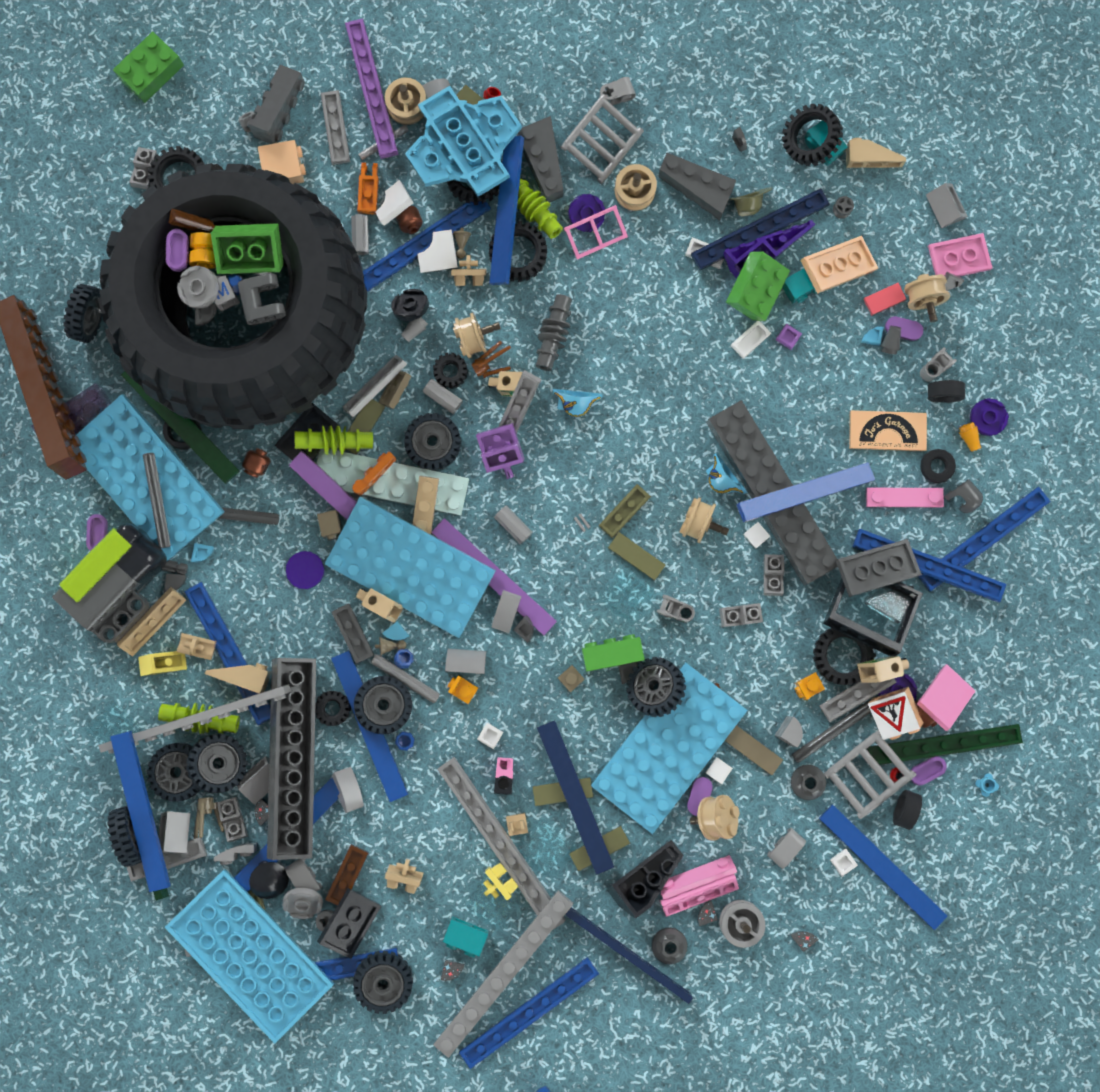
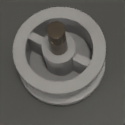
M746 900L732 901L723 908L720 914L719 925L721 932L734 946L741 948L751 947L757 944L763 937L765 932L764 916L751 902Z

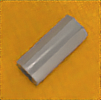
M355 214L351 216L352 244L358 255L369 254L368 216Z
M431 379L423 389L424 394L453 415L463 403V400L434 379Z
M507 505L494 517L520 545L533 533Z

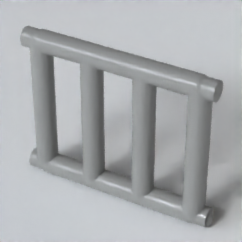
M602 94L561 146L562 150H568L596 175L600 184L608 178L644 132L642 128L634 126L607 101L608 98L605 94ZM601 107L607 110L632 133L627 142L623 141L595 115ZM590 121L621 148L615 157L584 130ZM578 136L609 162L604 171H601L572 145Z
M879 730L871 734L823 773L827 779H831L855 808L860 820L916 776V773L912 770L910 771L882 739ZM874 742L878 744L904 775L895 783L867 751V748ZM859 754H861L888 787L880 795L851 762ZM844 766L872 798L873 801L865 807L861 805L836 773Z

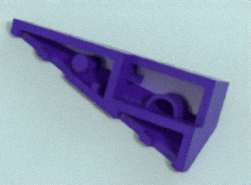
M809 220L807 223L792 226L790 229L780 230L757 238L755 241L740 244L738 247L726 249L723 254L730 272L737 279L750 252L763 251L775 260L816 224Z

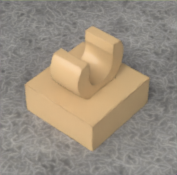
M525 813L506 816L509 836L528 833Z

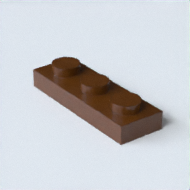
M353 844L350 845L325 900L338 905L347 888L353 889L369 854L368 851Z

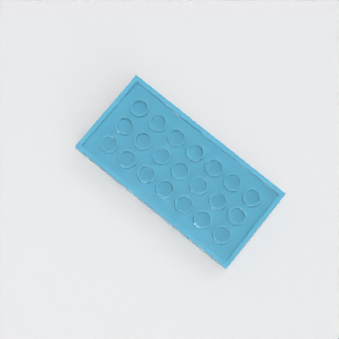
M121 394L76 435L81 442L79 448L87 460L85 463L87 470L133 524L145 531L149 538L159 546L143 461V454H155L171 544L168 548H161L167 556V561L178 554L225 512L125 394Z
M359 497L325 562V565L368 589L372 588L401 604L403 608L458 638L463 633L496 572L495 569L363 497Z
M686 662L680 668L682 676L686 681L684 683L686 685V690H684L685 697L681 698V705L677 704L675 711L671 710V714H664L662 717H652L645 714L591 784L595 790L651 834L656 831L748 711Z
M226 869L165 926L169 933L274 1044L334 985L330 978Z

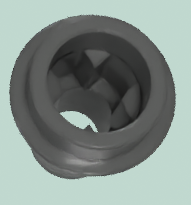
M890 325L881 345L883 347L882 352L897 354V351L900 350L901 327Z

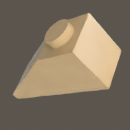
M853 138L847 143L846 168L903 167L906 162V157L870 140Z
M256 663V666L245 665L206 670L205 674L260 694L265 692L272 672L267 670L268 666Z

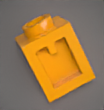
M816 672L795 683L797 687L794 688L798 697H803L804 700H808L810 697L825 690Z
M461 676L453 677L447 686L450 688L448 691L450 694L467 704L470 703L478 690V687Z

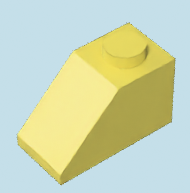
M177 651L154 653L138 657L140 676L187 670L185 654Z

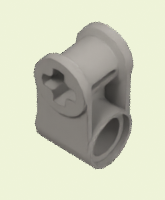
M623 77L617 81L605 84L600 89V97L602 94H608L606 95L607 101H610L611 105L630 101L636 96L629 77Z
M944 347L922 367L920 377L924 381L931 382L949 369L957 360L953 359ZM927 369H932L934 375L929 374Z
M663 594L662 604L656 613L683 623L690 622L694 618L695 611L692 606ZM688 609L691 612V617L688 619L682 618L681 610Z

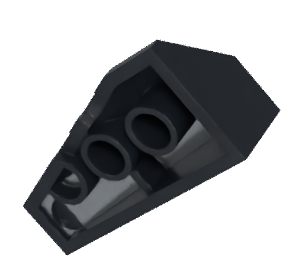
M670 840L615 882L607 891L620 908L636 919L653 905L684 855L675 843Z

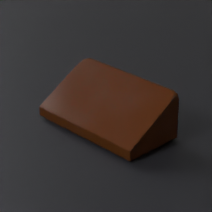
M171 209L169 218L171 225L210 234L215 228L213 222L209 219Z

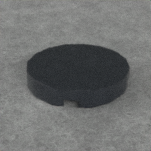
M407 289L400 296L399 294L395 296L391 308L395 317L399 320L413 321L426 313L429 308V301L422 290Z

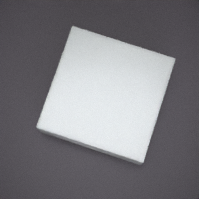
M759 522L743 534L755 549L770 537Z
M486 723L477 740L494 749L503 732Z
M715 757L705 773L720 784H723L733 768Z
M844 849L830 859L842 877L858 866L847 849Z

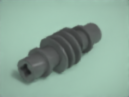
M557 294L555 296L553 305L549 307L550 317L542 321V327L538 335V340L542 342V345L536 352L538 354L536 367L544 371H552L554 361L559 357L557 354L558 349L565 347L559 342L567 341L561 335L569 334L563 328L571 327L566 322V319L571 316L569 309L572 299L566 295Z

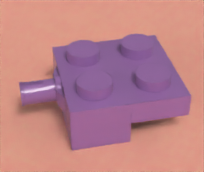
M513 423L477 433L476 437L482 452L481 457L486 472L504 469L506 479L514 477L511 466L522 463L525 458Z

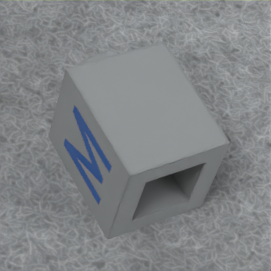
M226 275L216 276L219 283V291L214 302L221 312L240 303Z

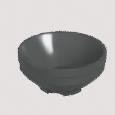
M802 765L791 776V788L795 795L803 800H814L820 797L826 788V778L823 772L814 765ZM809 777L814 778L816 781V785L812 789H808L805 786V780Z
M669 927L661 929L655 934L652 940V951L660 962L669 965L676 964L686 955L687 940L682 932ZM669 942L676 944V951L672 954L665 951V945Z

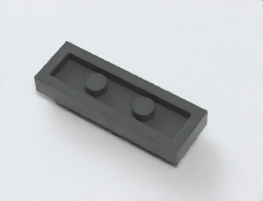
M348 603L332 611L331 613L356 664L374 656L351 605Z

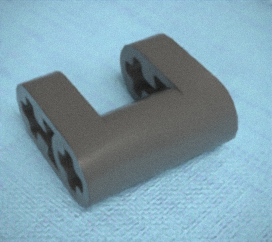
M264 274L238 282L248 325L262 324L286 316L284 304L275 303L262 306L259 293L276 289L279 286L276 274Z

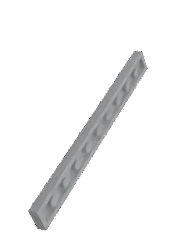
M289 684L134 733L132 735L135 746L139 745V740L145 739L146 743L157 739L156 735L161 733L165 737L176 733L175 729L180 727L184 731L193 728V723L200 722V725L212 722L211 718L215 716L222 719L230 716V712L234 710L240 713L249 710L248 706L253 704L256 707L268 704V699L274 698V702L286 698L285 694L291 692ZM111 741L98 745L101 753L108 751L109 754L114 753Z
M453 757L440 766L438 771L506 871L517 883L519 890L534 912L538 915L551 899L550 895L461 765ZM563 916V918L559 921V923L555 926V928L558 927V926H560L561 924H563V923L566 921V919H565L564 916Z
M558 890L434 1042L433 1045L448 1058L572 907L573 902Z

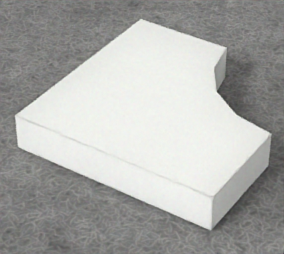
M400 180L385 191V200L375 212L383 225L389 223L414 203Z
M452 230L433 232L430 247L424 252L417 254L420 273L458 268Z

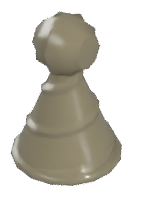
M464 228L453 232L459 248L456 251V256L460 259L466 256V252L463 249L471 236V233L464 231Z
M379 637V645H375V649L379 648L380 656L396 648L399 650L405 649L406 642L399 640L397 643Z

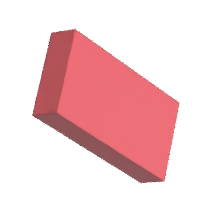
M896 283L865 297L863 300L871 316L905 301L906 297L899 283Z

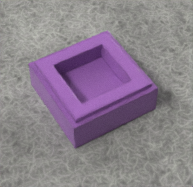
M786 324L776 338V341L792 350L802 333Z

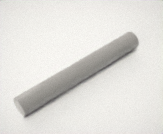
M406 125L393 132L395 140L409 131ZM375 143L360 152L358 156L361 160L377 152V144Z

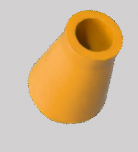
M974 422L959 427V434L969 447L970 452L980 449L978 428L974 425Z

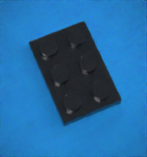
M313 403V407L304 411L275 444L292 461L301 451H304L314 460L322 450L312 449V452H309L308 449H295V431L308 432V429H311L312 432H322V426H324L327 432L328 427L332 426L335 432L336 426H340Z
M347 888L317 942L352 959L381 905Z

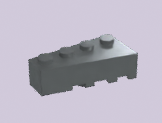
M283 65L278 67L270 82V91L264 92L262 105H257L254 113H256L255 118H250L247 123L254 138L269 144L277 143V141L282 139V129L284 124L287 125L290 120V110L295 108L297 94L304 88L305 81L301 72Z
M551 116L522 127L517 136L524 138L523 153L542 196H545L546 201L552 202L563 197V184Z
M666 153L658 175L660 179L683 193L688 199L697 203L719 221L736 183L735 179L670 153Z

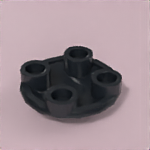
M268 861L260 862L251 873L249 879L252 892L263 899L276 898L284 892L289 882L285 867L277 862Z

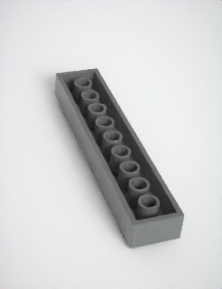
M742 400L708 419L706 422L751 498L793 486ZM805 504L763 516L803 585L811 583L838 567L836 563L837 557Z
M272 659L271 690L289 684L291 692L285 694L286 698L275 702L274 698L271 699L267 859L271 860L312 859L316 659Z

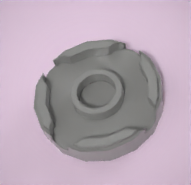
M193 266L181 274L177 290L183 303L192 308L201 309L208 307L215 301L219 291V283L212 271L205 267Z
M295 888L284 895L282 906L283 910L289 912L290 916L294 918L309 919L317 913L318 915L321 912L323 900L321 895L312 889Z

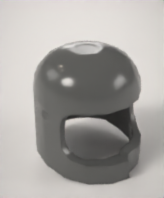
M970 479L944 496L947 500H951L957 495L961 496L966 501L965 505L962 503L959 507V510L963 513L975 511L983 502L981 491Z

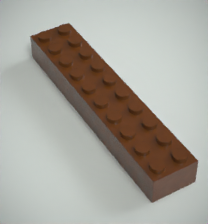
M12 295L0 301V327L47 467L67 480L87 471L85 465L87 460L79 448L81 442L74 433L75 425L73 421L69 419L68 414L70 411L63 401L64 393L58 387L57 382L59 379L52 369L53 361L47 355L46 350H48V347L41 337L43 332L36 323L37 315L33 309L27 307L23 300L20 301L15 295Z

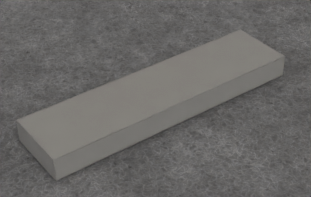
M339 90L321 93L331 164L349 163L350 156Z
M395 355L342 408L354 417L407 365L406 362Z
M526 370L523 371L498 427L513 423L517 434L542 379Z
M893 678L877 683H856L819 707L830 723L895 684L896 681Z
M199 837L188 841L187 853L163 854L167 869L207 856L203 840ZM142 863L127 867L131 882L145 877Z

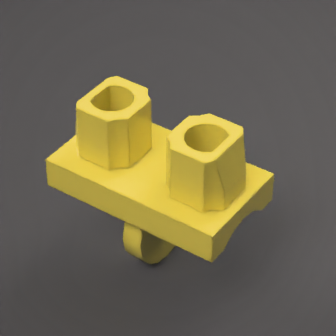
M501 863L492 868L489 866L485 870V873L494 884L492 885L488 879L483 882L487 888L484 895L487 896L491 893L496 899L499 896V893L496 891L497 888L504 898L509 900L518 885L512 877L504 884L499 878L507 871Z

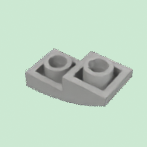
M138 147L133 160L134 170L129 181L131 187L146 190L150 187L148 168H152L150 164L152 160L156 162V150Z
M764 555L763 595L783 596L784 555Z
M503 590L493 619L492 628L510 633L521 596Z
M760 603L719 608L722 627L763 622Z
M349 767L334 772L332 778L340 792L338 798L345 813L362 808L364 806L363 799L352 768Z
M237 797L217 802L227 842L248 837Z
M257 843L232 847L215 856L214 861H220L221 865H228L238 859V853H240V856H252V853L257 851Z

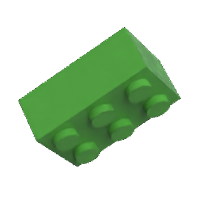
M152 31L113 71L138 98L146 103L184 64L180 57Z
M278 224L215 226L211 232L217 274L280 272L283 266V256Z
M763 251L750 252L726 303L754 321H766L790 270Z
M635 634L623 636L621 641L611 638L604 640V644L597 645V642L584 644L585 648H582L581 652L585 672L645 660L640 637L635 638Z

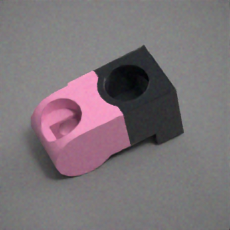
M498 757L494 794L512 795L513 758Z

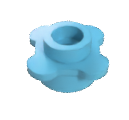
M989 773L975 782V785L980 788L981 794L985 797L999 789V785Z

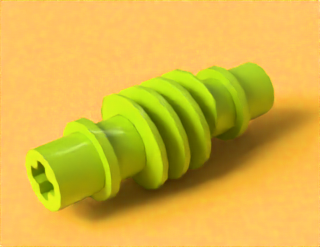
M520 177L517 209L520 210L521 214L529 222L536 221L538 229L544 231L550 239L557 237L562 232L563 227L557 221V215L550 213L548 210L550 202L546 201L545 196H541L540 191L534 192L533 189H530L529 182L522 180Z
M322 426V432H312L311 429H308V432L295 431V449H308L309 452H312V449L324 448L326 455H328L330 448L333 455H336L337 448H339L341 455L344 454L345 449H356V452H359L360 449H373V432H359V429H356V432H346V426H344L343 432H341L340 426H336L335 432L332 426L328 427L327 432L324 426Z
M175 703V705L161 704L158 720L172 722L206 711V706L202 704L200 710H198V703H194L192 709H190V706L181 707L180 703ZM230 714V716L222 719L215 716L211 718L212 722L200 725V722L193 723V728L184 730H191L193 733L199 730L200 734L208 733L210 729L218 730L219 734H223L224 731L237 733L240 725V716Z

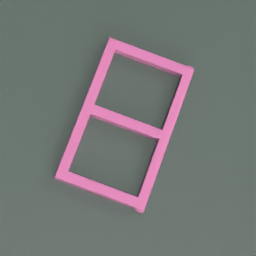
M616 205L564 228L577 259L628 237ZM614 211L622 235L602 243L593 219ZM590 221L599 246L579 254L570 229Z

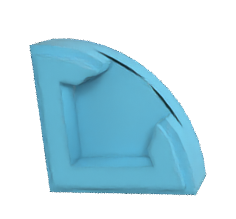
M875 327L869 330L863 336L861 343L880 346L884 327Z
M194 543L191 562L206 560L212 554L214 547Z
M398 621L382 633L392 640H404L409 637V634Z

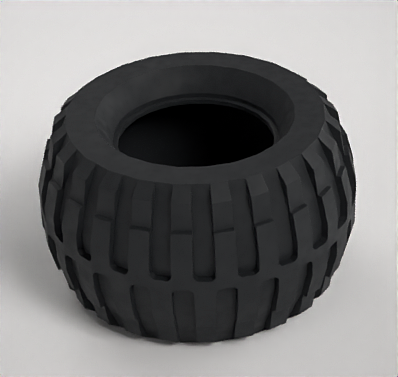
M210 163L197 166L196 174L189 176L188 173L180 170L168 176L170 184L160 189H157L152 184L141 194L145 200L136 209L130 205L121 216L122 230L120 232L111 231L106 251L110 259L101 260L100 285L102 290L99 291L101 296L99 303L103 321L109 328L105 330L107 339L114 353L119 356L123 370L155 401H158L184 419L190 418L198 421L200 424L213 428L230 426L232 429L250 430L254 428V425L261 423L268 426L284 422L287 415L293 412L300 414L312 408L311 402L321 393L326 396L337 386L336 379L339 374L343 373V371L346 372L356 357L354 354L356 344L359 345L366 326L364 314L367 309V290L364 284L361 261L340 219L319 201L317 195L297 183L293 185L288 177L269 170L256 169L251 165L227 164L224 170L220 165ZM171 209L209 219L213 222L214 226L278 224L283 265L287 267L289 273V295L284 307L286 316L278 319L262 336L244 345L218 348L194 342L189 334L186 319L187 304L183 303L177 290L181 279L180 276L185 270L176 272L167 265L166 238L168 233L174 229L184 231L189 238L190 255V251H192L190 248V235L197 232L171 225L169 223Z

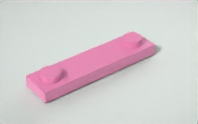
M866 488V507L942 508L944 507L943 488Z
M730 855L670 877L660 893L663 900L734 874L737 870Z
M731 874L671 898L660 900L667 917L738 890L739 887L735 874Z

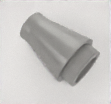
M422 317L409 321L401 335L410 342L427 329L428 323Z

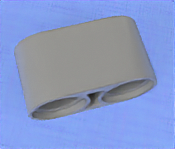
M789 828L787 830L788 833L784 837L782 836L774 845L775 848L772 852L769 851L767 854L782 869L793 860L806 844V840L793 828Z
M298 859L285 868L295 888H308L316 892L322 889V885L316 881V875L311 867H308L304 862L306 861L305 859Z

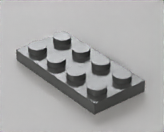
M908 539L836 560L849 597L922 575Z

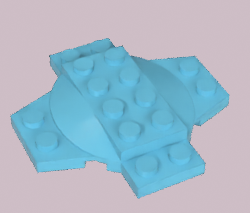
M448 86L418 104L419 110L427 120L425 134L417 139L405 155L425 187L456 180L466 182L471 186L477 197L510 178L509 173L501 163L503 150L522 129V125L502 96L478 101V104L472 105L465 100H459L452 88Z

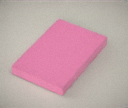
M984 233L928 245L935 275L942 274L944 276L946 272L960 277L992 269Z
M946 664L920 698L917 705L947 731L952 727L975 693V690Z

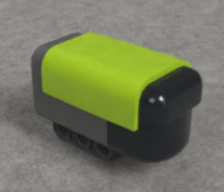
M129 523L123 524L118 529L113 528L59 584L61 588L52 598L81 626L93 632L103 642L117 643L149 610V602L139 592L163 569L167 556L141 528ZM140 600L142 607L137 611L134 606ZM127 615L128 622L122 625L121 618ZM110 629L114 631V637L112 639H109L107 637V633Z

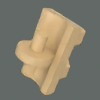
M467 255L466 261H459V266H467V269L451 270L455 286L466 285L465 275H473V286H483L486 269H471V266H478V261H471V255Z
M181 633L177 652L212 660L217 641Z
M406 859L405 864L397 863L396 866L389 864L385 874L387 887L397 889L399 882L406 884L405 891L414 894L417 887L420 886L423 873L416 871V867L409 866V859Z

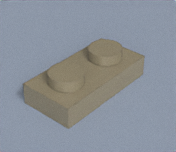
M400 371L388 383L379 403L394 409L399 403L404 389L408 386L411 375Z

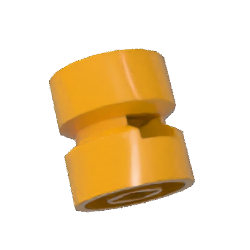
M204 232L192 233L190 235V248L192 251H190L189 265L192 267L201 266L207 269L215 268L211 234Z

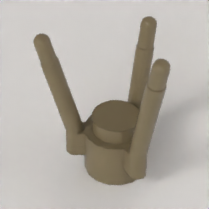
M213 797L197 799L194 839L198 838V833L199 838L203 837L204 814H212V810L215 812L221 832H224L225 829L223 822L220 820L217 802H214Z

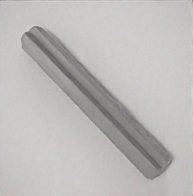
M376 654L372 659L371 663L401 681L430 702L435 703L440 696L438 692L379 654Z

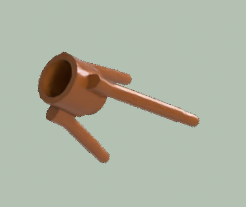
M499 341L481 357L474 360L475 362L471 365L477 376L483 375L486 378L500 371L510 370L511 367L508 366L487 371L490 369L488 363L508 351L511 346H507L485 359L502 344V341Z

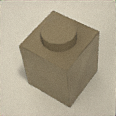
M333 510L317 514L321 536L327 538L328 541L338 539L342 532L338 511Z
M573 665L558 677L559 681L569 692H572L585 680Z

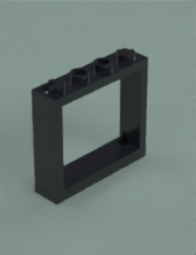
M841 578L823 624L888 656H897L901 653L923 593L913 589V586H907L901 582L881 588L908 601L893 641L836 613L846 588Z

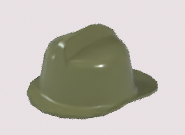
M773 188L760 189L744 196L729 198V200H734L739 216L754 215L762 207L763 194L771 191Z

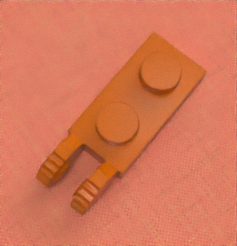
M362 163L361 175H359L358 214L377 215L375 212L377 211L378 163H373L372 176L366 175L367 164Z
M390 451L387 454L383 453L377 459L378 463L374 468L370 467L364 473L365 477L355 482L352 491L360 496L367 492L396 461V457Z

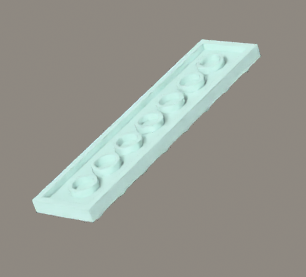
M324 448L319 452L317 465L346 492L354 493L352 488L355 482L362 480L365 477L364 473L370 467L374 468L378 463L375 458L346 452L341 455L340 451H336V455H333L332 449H329L328 455H326ZM393 463L363 495L415 506L419 476L439 478L435 511L461 516L469 478Z

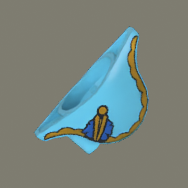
M553 389V394L558 397L557 409L564 410L571 417L584 416L589 412L593 403L603 396L600 393Z
M715 453L713 456L714 464L706 470L709 475L708 482L711 489L719 494L731 492L746 494L747 491L718 453Z

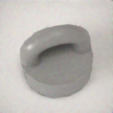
M253 111L239 117L238 121L246 132H251L250 128L247 127V123L250 118H255L256 114Z

